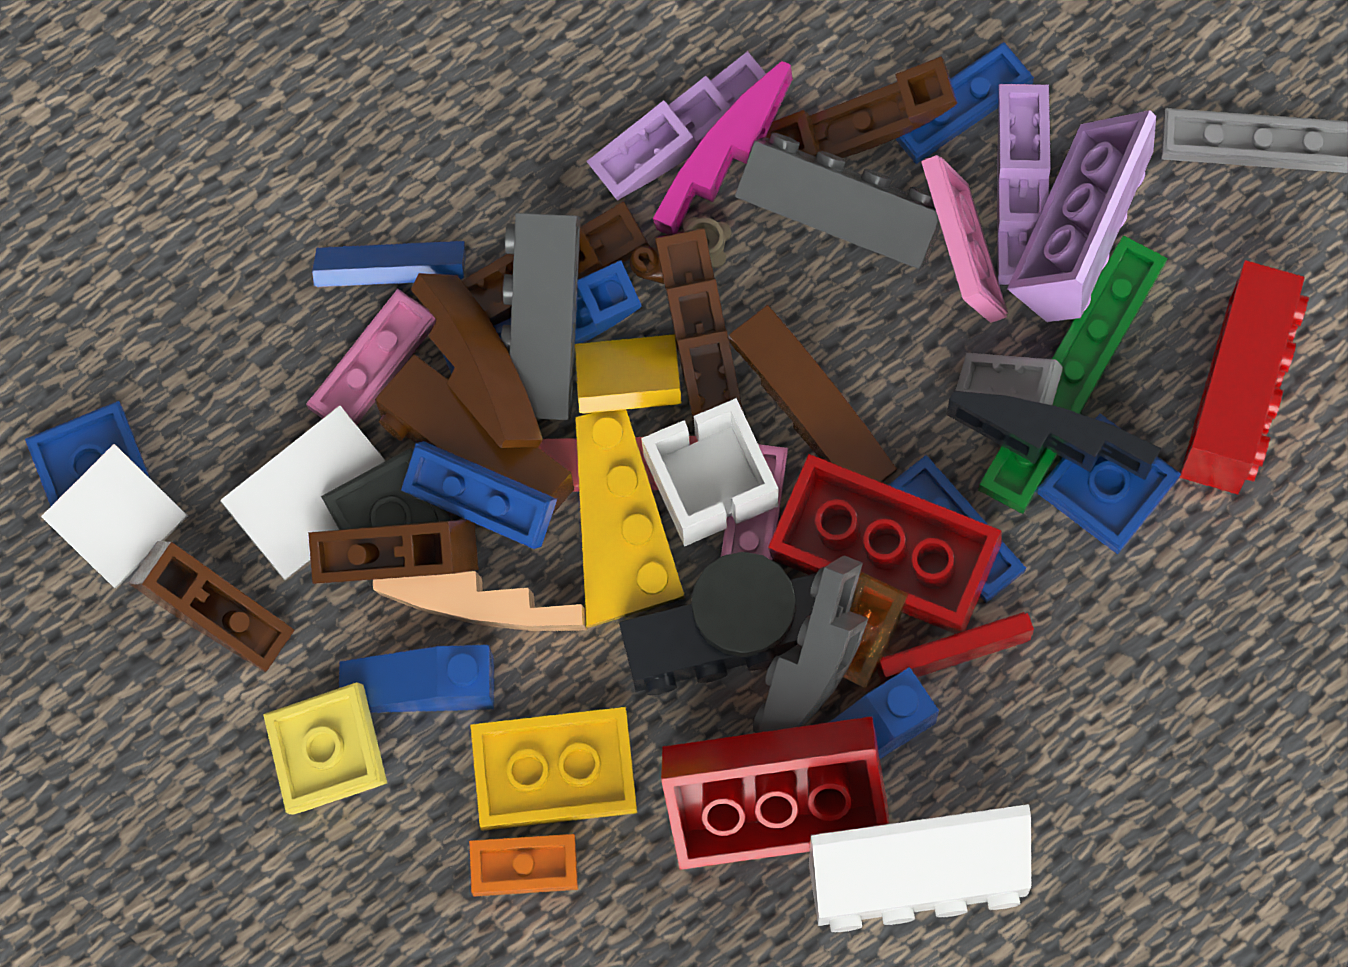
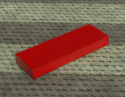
M1022 612L882 657L879 661L878 674L882 684L909 667L916 677H920L1028 642L1032 637L1034 628L1029 614Z

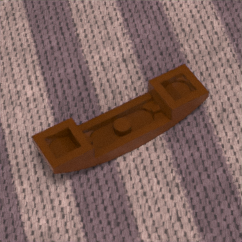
M941 56L895 74L897 82L815 114L809 115L805 110H801L772 122L766 138L770 139L772 133L781 134L800 143L798 150L816 157L818 151H824L840 158L849 157L892 141L927 124L957 104L945 61Z

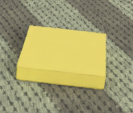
M356 682L263 714L286 813L292 815L387 784L364 685Z

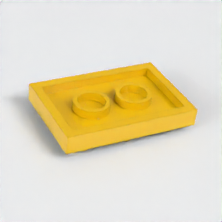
M626 707L470 724L481 831L638 813Z

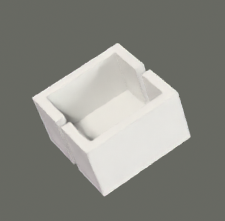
M737 398L694 416L695 436L698 440L696 443L690 445L689 431L684 420L641 438L644 459L684 547L727 529V517L733 516L735 523L738 524L778 507L779 488Z

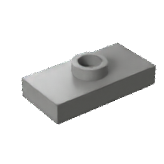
M966 353L956 391L1006 395L1053 405L1063 366L1055 359Z

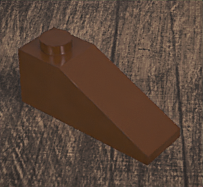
M467 519L308 532L313 584L444 575L479 570L475 523Z
M157 541L128 583L172 615L263 672H267L295 631L173 542Z

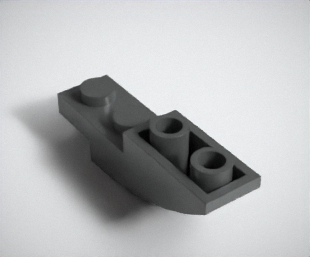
M842 556L829 565L820 568L811 587V596L816 598L812 614L807 616L800 628L798 644L784 654L776 656L771 662L766 675V685L770 686L766 703L761 705L755 716L753 732L760 733L803 726L819 711L837 688L860 645L868 618L850 611L862 562Z

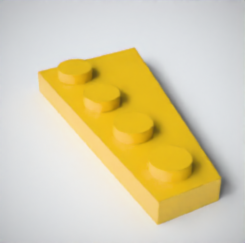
M627 410L593 412L576 417L586 627L590 628L684 599L685 595Z

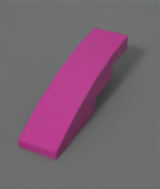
M783 61L777 64L744 92L706 133L678 172L653 217L658 231L667 235L677 233L695 195L714 202L733 159L747 164L754 141L766 137L793 80L790 64Z

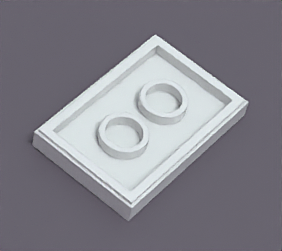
M338 406L222 498L220 502L281 577L286 580L310 561L308 532L339 530L321 496L385 462V459L344 409Z

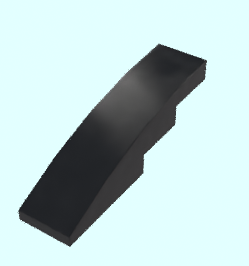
M954 391L949 398L947 416L1034 464L1038 461L1043 450L1047 448L1091 472L1099 456H1102L1146 480L1161 450L1160 447L1116 426L1053 405L1006 395Z

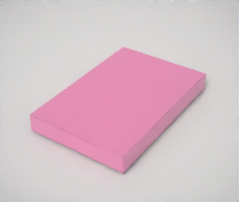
M938 155L921 161L963 300L990 323L1006 318V314H1008L969 184Z

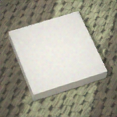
M113 444L41 517L114 588H117L145 560L156 542L164 541L188 515L126 454Z

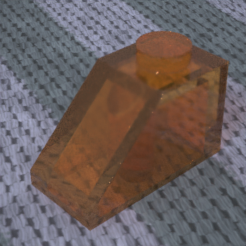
M860 572L850 611L868 618L860 645L843 677L866 688L877 672L879 661L884 657L896 631L908 594L863 572Z

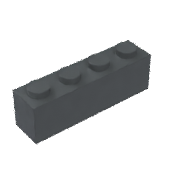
M772 133L770 139L763 137L754 141L735 194L736 198L917 269H921L927 264L941 228L931 192L917 187H910L909 192H905L890 186L892 178L870 169H864L862 174L844 168L846 160L824 151H818L816 157L798 150L800 145L798 141L781 134Z
M515 213V224L507 223L505 252L506 254H514L513 274H505L503 303L505 305H512L511 325H503L501 340L507 348L525 387L536 419L569 420L572 418L580 216Z

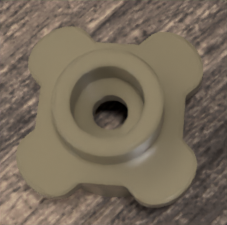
M691 217L687 219L683 224V231L704 227L707 240L709 241L708 248L712 268L716 269L723 266L726 262V254L724 253L725 242L731 238V228L725 222H716L710 218Z

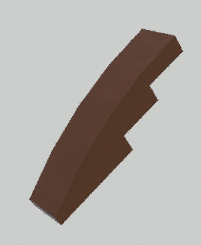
M624 201L580 226L578 279L620 260L624 263L630 259L632 252L641 245L650 246ZM506 254L462 280L463 284L483 308L492 325L511 318L512 305H505L503 303V284L505 274H513L514 254Z
M702 227L655 237L693 423L695 415L737 398L743 411L705 228Z
M419 273L411 291L437 320L429 334V338L455 367L447 385L500 448L539 447L543 438L525 387L507 348L483 308L457 275Z
M768 305L728 335L729 343L761 378V386L793 421V429L819 458L881 483L897 471L895 465L841 392Z

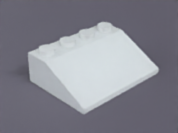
M1029 804L811 835L809 869L818 926L830 924L831 932H845L862 928L861 920L882 917L883 924L893 925L915 920L914 912L935 909L936 917H950L967 913V905L988 902L990 910L1006 909L1020 905L1019 897L1027 896L1031 889V813Z

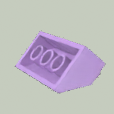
M1150 110L1084 123L1080 125L1007 288V290L1046 322L1081 318L1083 312L1090 304L1091 293L1101 270L1109 260V252L1119 229L1127 219V211L1137 188L1144 180L1146 167L1153 154L1156 115Z

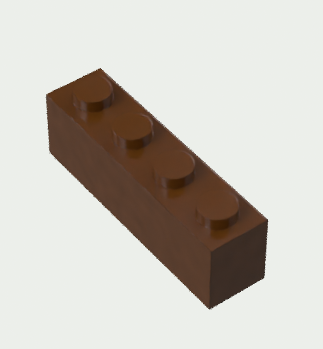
M415 354L375 398L381 415L379 423L398 440L402 441L407 436L414 443L427 442L557 499L553 514L574 491L571 472L538 447L500 448L447 385L448 379Z

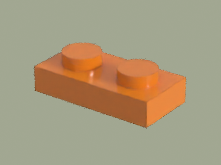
M575 834L469 841L471 892L473 897L578 890Z

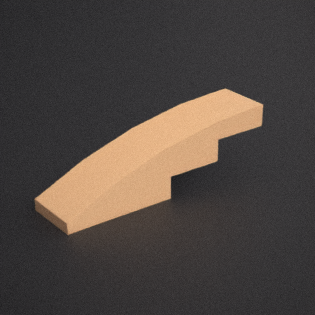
M476 571L444 575L373 579V590L381 596L442 617L481 626L528 631L587 630L586 610L582 604L535 608L534 593L529 588L483 591L482 577Z

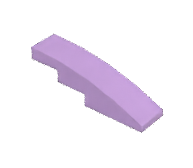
M747 51L712 80H709L707 76L703 77L669 105L663 100L586 162L618 201L688 159L713 125L744 92L766 75V73Z
M999 84L997 152V279L999 285H1009L1049 196L1051 169L1049 85Z

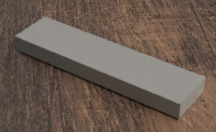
M1165 108L1163 114L1161 159L1348 173V121Z

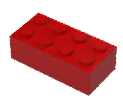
M1247 260L1244 261L1230 295L1181 468L1180 478L1237 495L1245 480L1255 481L1259 466L1262 467L1269 447L1270 437L1267 434L1272 419L1275 420L1281 403L1283 390L1280 387L1285 372L1288 373L1294 356L1296 343H1293L1298 326L1302 324L1309 297L1300 295L1305 279L1304 276Z
M808 454L768 549L774 561L808 575L817 573L820 568L829 565L842 556L862 562L855 594L957 634L965 631L1001 547L1002 531Z
M873 716L662 746L661 781L680 870L810 852L811 835L889 824L888 805Z

